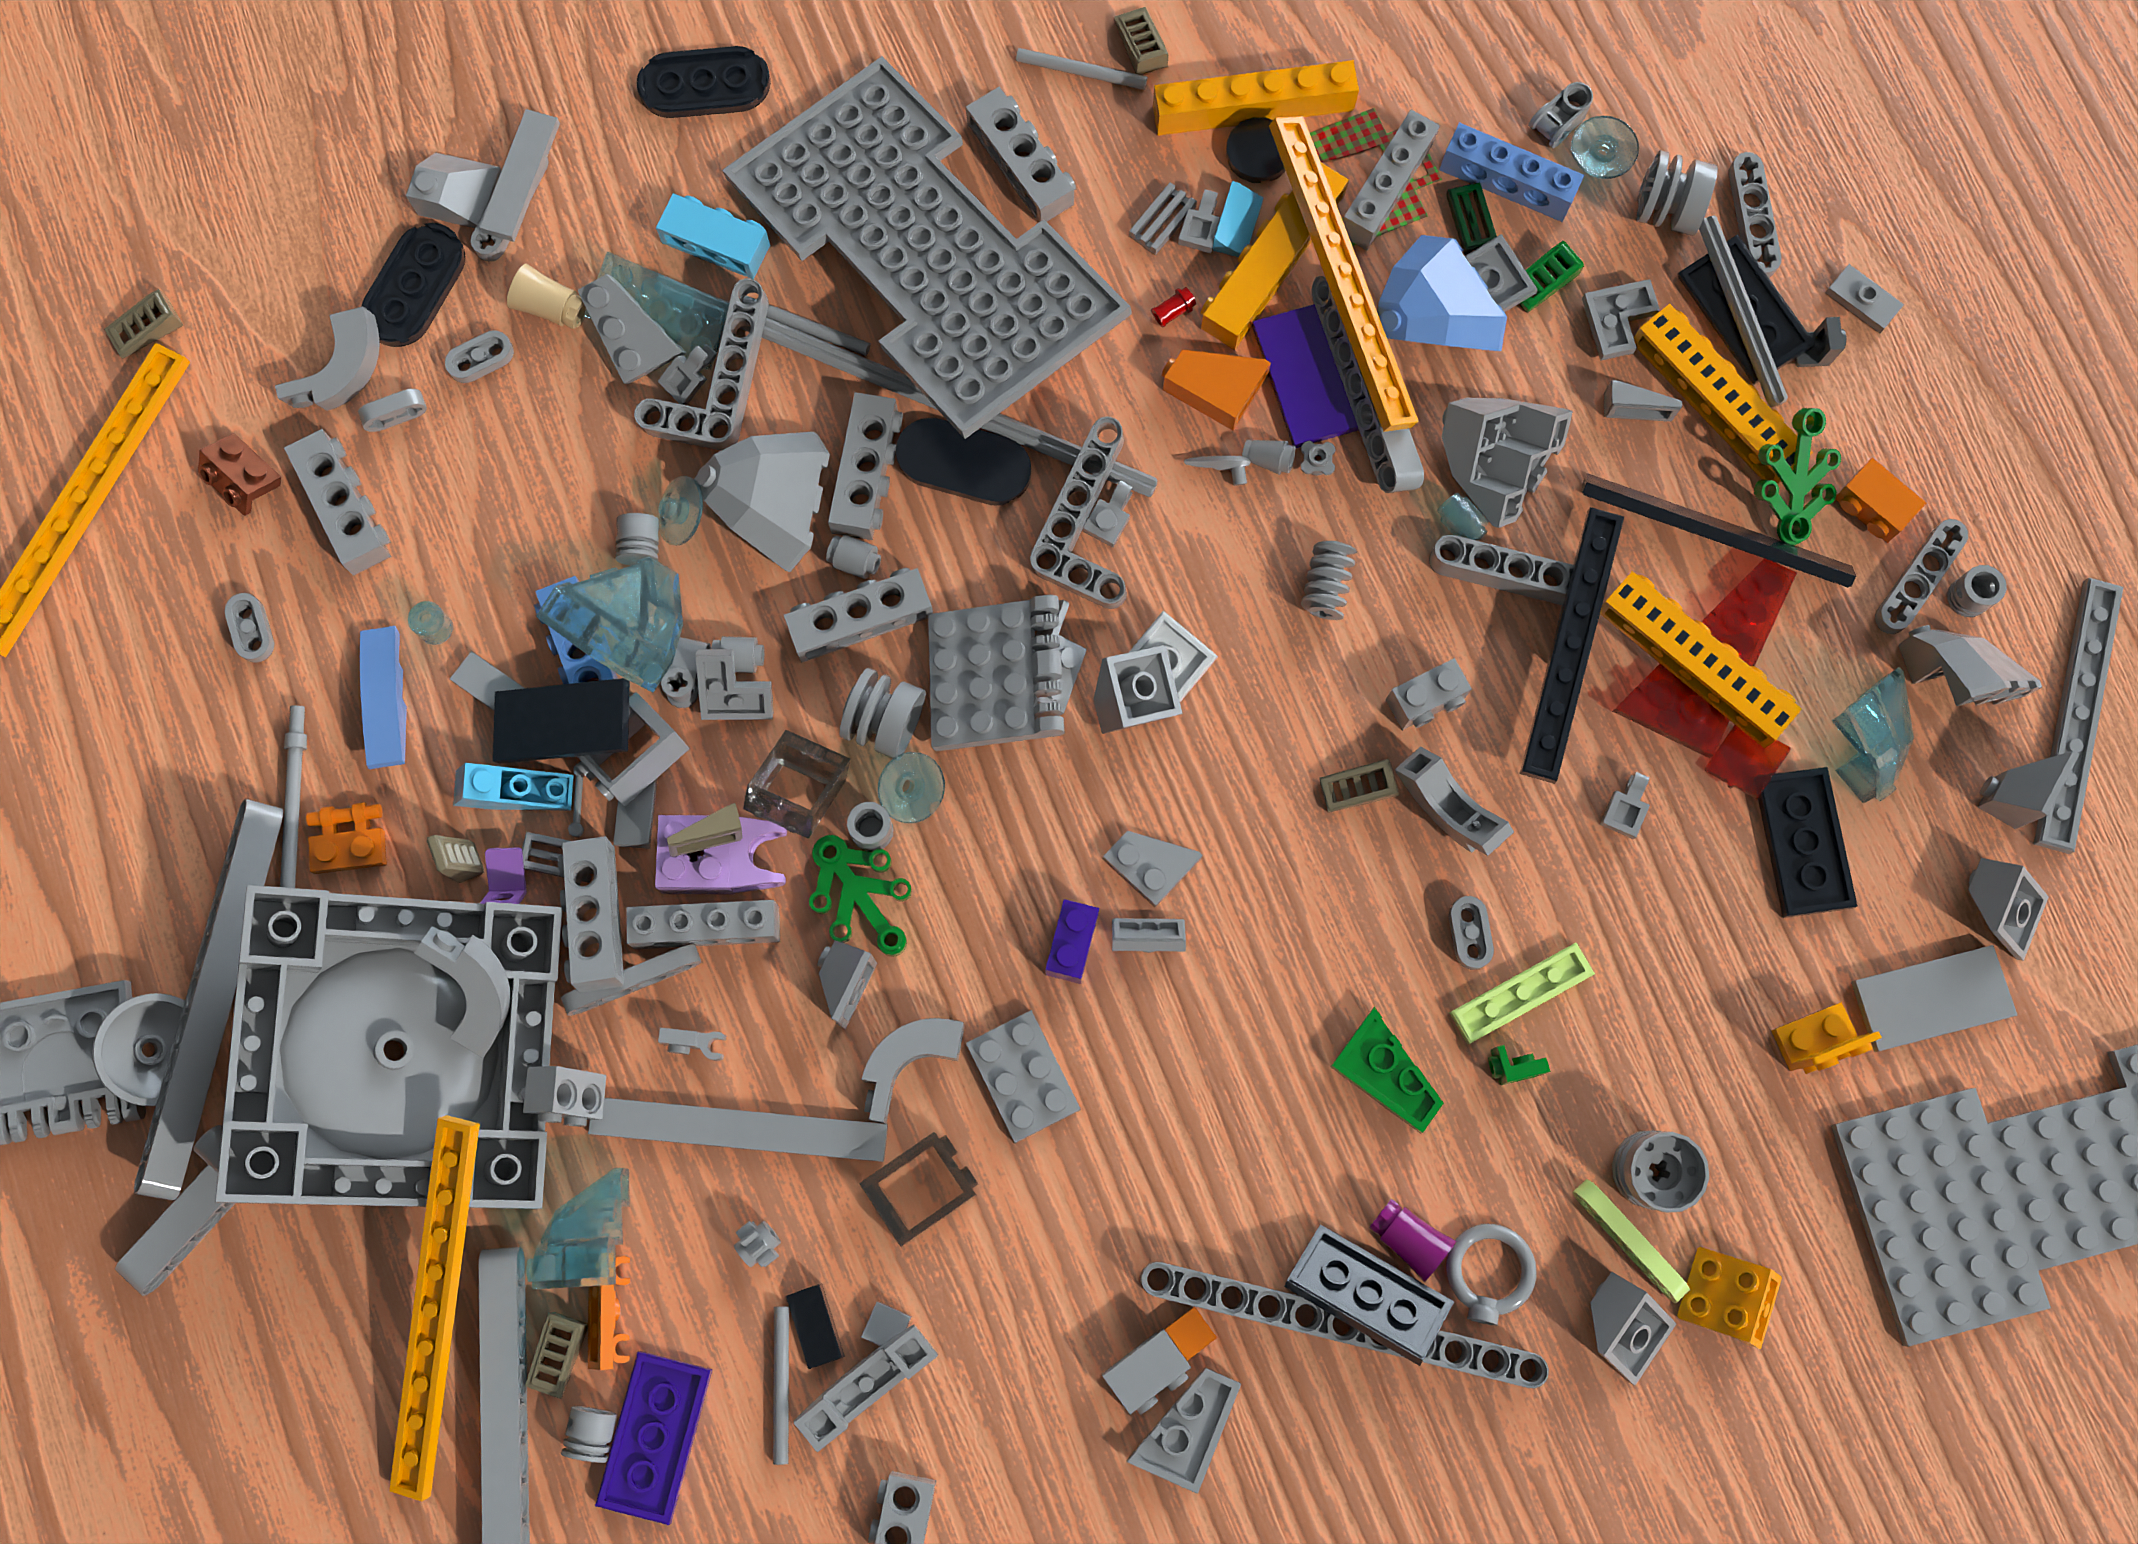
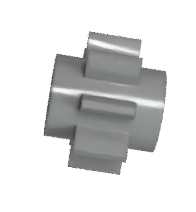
M749 1221L736 1231L741 1240L734 1245V1248L749 1267L754 1266L757 1262L761 1267H766L779 1257L774 1248L781 1244V1241L767 1222L763 1221L757 1226L754 1221Z

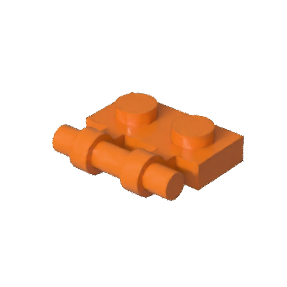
M366 802L353 803L350 808L335 809L333 806L321 807L320 811L307 813V825L309 827L321 825L323 835L308 836L310 872L321 874L386 866L385 830L382 828L370 829V819L382 818V806L380 804L367 805ZM354 821L355 831L338 833V823Z

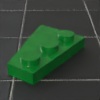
M1373 1007L1330 1067L1421 1134L1444 1102L1418 1066H1415L1395 1034H1392L1381 1019L1382 1016L1377 1009Z

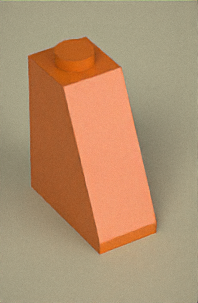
M1182 349L1176 360L1171 357L1162 371L1161 376L1164 377L1163 391L1233 431L1268 377L1271 362L1266 359Z

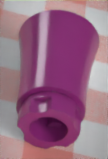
M1392 1199L1369 1227L1374 1233L1381 1236L1380 1240L1400 1256L1424 1283L1456 1243V1240L1437 1231L1406 1207L1402 1209Z

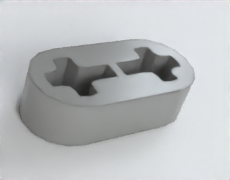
M407 389L363 405L358 410V414L364 430L376 432L421 416L426 412L427 406L420 390Z

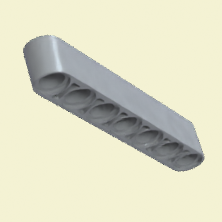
M1325 275L1318 276L1312 284L1313 301L1377 482L1385 493L1416 490L1423 484L1424 470L1410 430L1408 428L1383 432Z

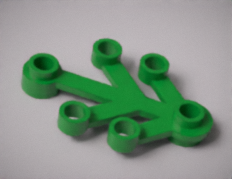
M1802 408L1793 416L1792 426L1798 433L1793 470L1785 460L1783 449L1779 445L1766 444L1761 447L1758 453L1761 464L1773 468L1790 494L1789 505L1779 495V486L1773 480H1759L1754 487V495L1758 500L1767 501L1779 519L1777 525L1779 539L1790 545L1799 544L1810 536L1812 531L1811 519L1825 505L1833 503L1837 495L1836 488L1832 484L1818 483L1830 470H1834L1840 465L1841 454L1837 449H1821L1816 456V464L1808 471L1812 437L1822 433L1826 425L1825 414L1818 408ZM1772 450V451H1773V457H1772V459L1770 460V459H1769V454H1770V451ZM1830 454V462L1827 463V457ZM1768 485V493L1765 495V488ZM1812 489V500L1803 507L1804 497ZM1824 489H1825L1826 495H1825V497L1823 498V497H1822V493H1823V491H1824Z
M827 835L820 838L815 843L812 851L813 860L820 867L816 892L810 896L809 905L818 914L827 913L831 909L832 900L829 893L835 872L843 886L836 921L832 923L829 929L832 939L841 943H846L851 939L852 928L850 924L854 903L856 902L879 934L877 944L882 953L891 957L903 953L907 946L905 933L899 927L889 925L868 893L891 896L896 901L903 902L908 900L912 894L910 883L903 878L886 881L856 876L847 865L871 866L876 872H886L892 864L889 853L883 849H877L873 852L848 849L844 840L835 835ZM828 847L836 848L837 853L835 857L830 859L824 857L825 849ZM878 855H884L887 858L886 864L882 867L874 865V859ZM899 884H904L908 888L907 893L903 896H897L894 893L895 887ZM819 896H824L827 898L826 906L821 909L814 906L815 899ZM840 925L846 926L848 930L843 938H838L834 934L835 929ZM895 934L898 936V942L895 946H887L885 944L887 935Z

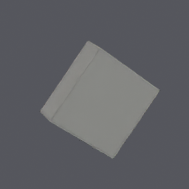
M877 1301L861 1337L882 1346L894 1336L907 1329L912 1316Z

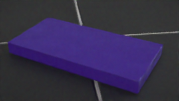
M1315 304L1253 321L1252 328L1262 357L1271 362L1268 375L1292 445L1295 448H1299L1307 441L1316 443L1359 431Z
M642 1351L637 1352L595 1504L596 1507L666 1525L672 1523L713 1369Z

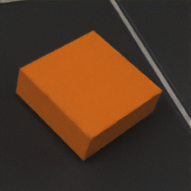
M1195 1306L1164 1329L1187 1361L1217 1339V1336Z

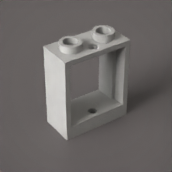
M637 692L629 697L628 740L645 724L659 739L614 780L599 767L613 753L577 756L581 761L576 766L590 781L597 777L600 781L594 786L609 801L616 797L624 807L690 749Z

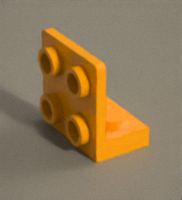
M1842 1002L1771 1030L1789 1070L1793 1071L1803 1068L1805 1074L1816 1070H1824L1839 1064V1060L1873 1050L1871 1042L1882 1038L1879 1031L1857 1036Z
M1698 1247L1687 1281L1690 1291L1682 1297L1677 1317L1682 1321L1736 1338L1746 1345L1761 1350L1782 1277L1770 1268Z

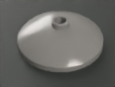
M167 994L140 995L119 1004L104 1018L94 1038L92 1055L99 1079L112 1094L132 1104L156 1106L185 1000ZM146 1043H151L155 1048L154 1054L150 1057H146L142 1053V1047Z

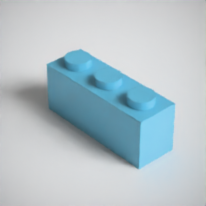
M673 193L656 226L662 244L751 279L755 278L770 247L767 232L759 223L753 220L742 221L735 218L725 209H712L704 206L701 201L688 195L682 197Z

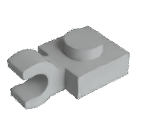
M1205 189L1199 210L1188 208L1179 236V245L1211 253L1221 218L1213 215L1217 204V192Z
M708 344L703 348L696 346L688 358L684 355L676 356L658 382L679 404L686 405L707 380L700 371L714 360L717 353Z
M1120 481L1109 503L1099 499L1083 527V532L1114 548L1130 520V514L1124 512L1123 509L1133 494L1131 492L1133 487Z
M1635 772L1634 776L1631 775L1628 780L1625 793L1617 790L1613 792L1600 825L1635 839L1650 806L1640 801L1648 784L1649 777Z
M660 1028L658 1043L668 1046L667 1052L689 1055L690 1048L700 1049L707 1058L720 1061L723 1060L724 1055L713 1053L710 1045L714 1040H726L727 1036L716 1031L699 1033L697 1031Z

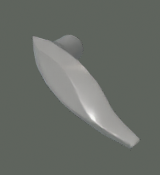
M1201 456L1184 460V464L1195 467L1213 468L1216 470L1231 469L1234 486L1247 484L1245 467L1250 465L1251 460L1244 456Z

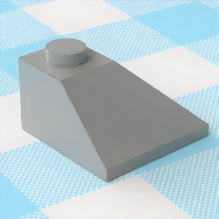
M434 153L416 165L406 197L419 216L476 228L491 199L501 173V168L450 155Z
M1165 645L1102 659L1093 699L1102 734L1183 714Z
M2075 751L2066 752L2007 770L1995 777H1989L1980 790L1983 798L1978 808L2014 829L2048 816L2080 754Z
M1981 858L1977 869L1970 875L1968 890L1990 930L2017 960L2024 961L2049 896L2024 866Z
M835 940L831 948L828 946L824 948L817 966L821 967L819 976L831 1018L840 1027L846 1029L878 963L871 953Z
M1611 1272L1605 1282L1599 1285L1595 1297L1590 1302L1597 1349L1629 1383L1635 1386L1676 1326V1322L1646 1291Z

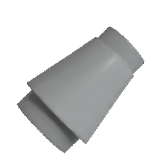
M1247 439L1242 456L1250 459L1251 463L1280 475L1282 472L1290 473L1296 448L1295 446L1288 445V441Z

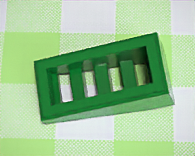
M1562 240L1525 270L1537 288L1534 298L1529 297L1519 303L1527 313L1579 276L1584 267L1583 261L1565 241ZM1547 266L1556 274L1557 279H1554L1547 271ZM1535 275L1547 286L1545 289L1534 278Z

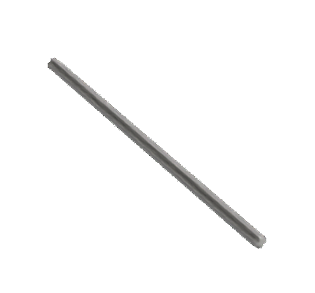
M661 275L657 279L654 289L658 295L723 322L726 321L730 302L665 275ZM766 317L762 338L938 410L905 374ZM741 326L740 329L750 332L751 327ZM1000 413L981 427L1072 466L1082 449L1078 445ZM1091 460L1084 465L1083 470L1096 474L1101 470L1102 464L1099 461ZM1115 461L1107 480L1116 484L1123 481L1132 486L1133 491L1147 497L1153 495L1157 486V479L1117 461Z

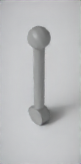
M575 765L573 768V772L576 775L573 823L569 825L568 832L573 837H580L584 832V828L580 824L584 774Z

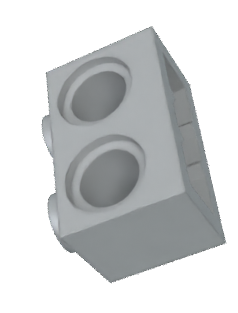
M560 1066L528 1067L523 1113L539 1115V1122L561 1123L562 1118H564V1125L584 1127L587 1125V1120H602L606 1075Z
M895 1471L889 1474L888 1480L881 1479L876 1503L883 1504L880 1520L873 1519L868 1543L891 1544L887 1539V1530L891 1527L899 1526L907 1533L908 1540L906 1544H924L937 1480ZM902 1486L911 1488L916 1496L915 1503L909 1507L899 1505L895 1499L896 1489Z

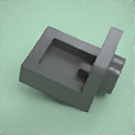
M1826 317L1814 332H1808L1815 345L1797 357L1795 365L1797 367L1830 366L1845 349L1847 341L1846 332L1844 329H1841L1840 317Z

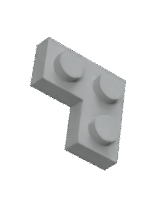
M1650 279L1588 292L1582 297L1600 361L1633 354L1637 347L1629 321L1655 316L1660 310Z
M697 649L696 668L701 720L773 719L772 681H736L733 649Z

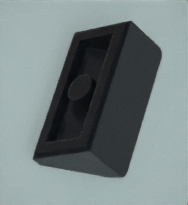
M817 1284L787 1295V1302L808 1369L845 1357L823 1284Z

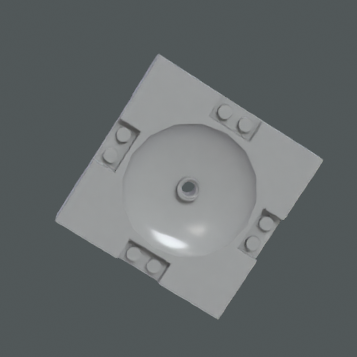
M247 885L215 1203L426 1207L437 1119L448 1115L480 1123L469 1208L542 1209L547 1143L546 1122H539V1115L523 1113L528 1067L549 1066L554 990L555 982L558 979L562 907L486 902L485 904L338 894L329 893L327 890ZM432 926L438 930L451 933L464 946L474 935L497 956L507 975L510 987L508 1015L495 1041L483 1058L450 1039L466 1013V997L461 986L452 976L414 954ZM397 1041L402 1045L404 1054L400 1060L392 1061L386 1058L383 1051L386 1042Z

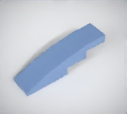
M396 626L360 631V695L368 769L405 764L407 706L402 698L403 669L399 663L400 633Z

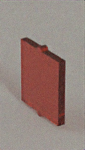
M1734 725L1705 767V771L1726 782L1728 788L1735 787L1758 799L1791 751V747L1776 740L1766 748H1763L1739 727Z

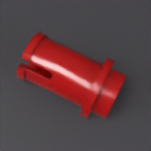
M1187 287L1182 290L1177 288L1175 295L1157 307L1152 308L1151 312L1157 323L1163 328L1184 312L1191 313L1193 311L1192 307L1197 303Z

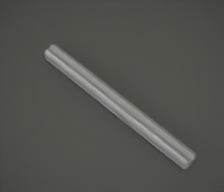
M1709 216L1703 219L1699 231L1768 406L1775 407L1781 405L1788 399L1787 393L1716 216Z

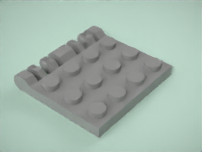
M1040 595L1025 601L928 614L931 746L935 751L1055 737L1065 733L1064 718L1060 716L1064 713L1063 704L1058 702L1038 704L1037 698L1055 696L1063 692L1062 683L1054 681L1062 678L1061 652L1053 650L1061 646L1060 637L1051 634L1035 637V631L1048 630L1060 625L1059 616L1056 615L1059 613V598L1057 596Z
M116 981L0 1003V1145L10 1144L12 1140L15 1143L25 1141L28 1130L27 1119L23 1112L30 1110L34 1135L38 1138L49 1136L50 1131L53 1135L81 1131L84 1129L85 1123L89 1129L100 1127L101 1106L97 1098L101 1097L106 1099L107 1115L112 1125L123 1123L124 1120L130 1122L145 1118L146 1106L126 1102L112 1094L103 1085L96 1073L92 1055L94 1038L101 1022L116 1006L132 998L130 981Z

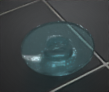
M1596 116L1584 121L1577 128L1572 138L1571 151L1576 164L1584 172L1593 177L1611 179L1625 174L1632 168L1639 154V142L1635 132L1624 121L1612 116ZM1598 150L1605 151L1607 155L1600 154Z
M680 476L674 479L667 486L659 503V531L664 541L670 545L680 546L688 542L696 532L703 511L702 491L697 481L691 477Z
M907 752L893 758L883 769L878 781L880 804L891 818L902 823H917L930 817L942 802L945 791V780L940 766L934 759L919 752ZM906 780H909L910 787L907 791L903 792V784Z

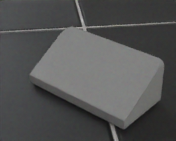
M657 779L626 807L618 800L613 846L650 849Z

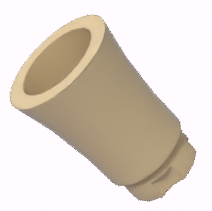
M524 264L517 271L507 296L508 308L547 319L560 326L566 325L572 329L578 328L581 325L587 311L580 295H577L576 291L546 277L528 264Z

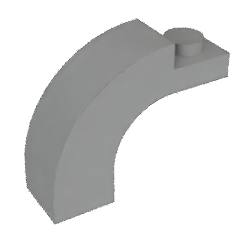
M362 306L329 315L335 338L334 352L329 363L317 374L275 385L278 399L293 408L309 407L313 405L314 400L316 405L327 411L335 409L353 399L370 380L379 356V332L374 314Z
M1419 747L1395 769L1402 783L1419 806L1448 836L1472 853L1477 849L1488 856L1514 833L1508 821L1484 809L1466 794L1455 781L1441 757L1423 747Z
M432 926L414 954L452 976L461 986L466 997V1013L450 1039L483 1058L495 1041L508 1015L510 987L507 975L497 956L474 935L464 946L451 933L438 930Z
M941 1018L922 1019L901 1026L884 1038L871 1054L862 1076L864 1082L876 1084L875 1091L868 1090L864 1111L870 1112L869 1120L887 1124L895 1081L900 1072L911 1062L926 1057L958 1062L965 1028L964 1022Z

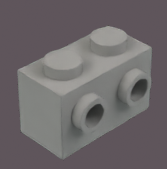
M1454 658L1393 688L1387 696L1386 702L1402 730L1412 725L1415 728H1419L1431 722L1435 718L1434 714L1444 709L1449 713L1466 703L1465 698L1472 688Z

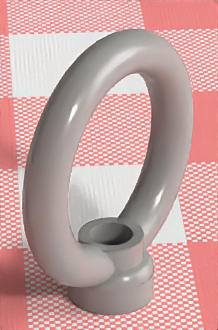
M1480 1224L1461 1233L1456 1238L1455 1245L1448 1253L1446 1263L1447 1277L1451 1289L1457 1298L1469 1308L1467 1319L1478 1323L1497 1326L1499 1315L1510 1313L1527 1301L1536 1282V1262L1528 1244L1513 1230L1497 1224ZM1483 1239L1500 1240L1509 1245L1517 1254L1521 1264V1279L1517 1288L1509 1296L1499 1300L1477 1296L1466 1285L1461 1271L1462 1259L1468 1248L1477 1241Z

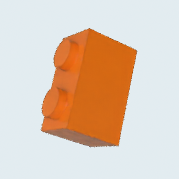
M1873 457L1850 479L1835 498L1846 513L1856 516L1867 526L1872 535L1883 539L1887 543L1898 535L1927 504Z

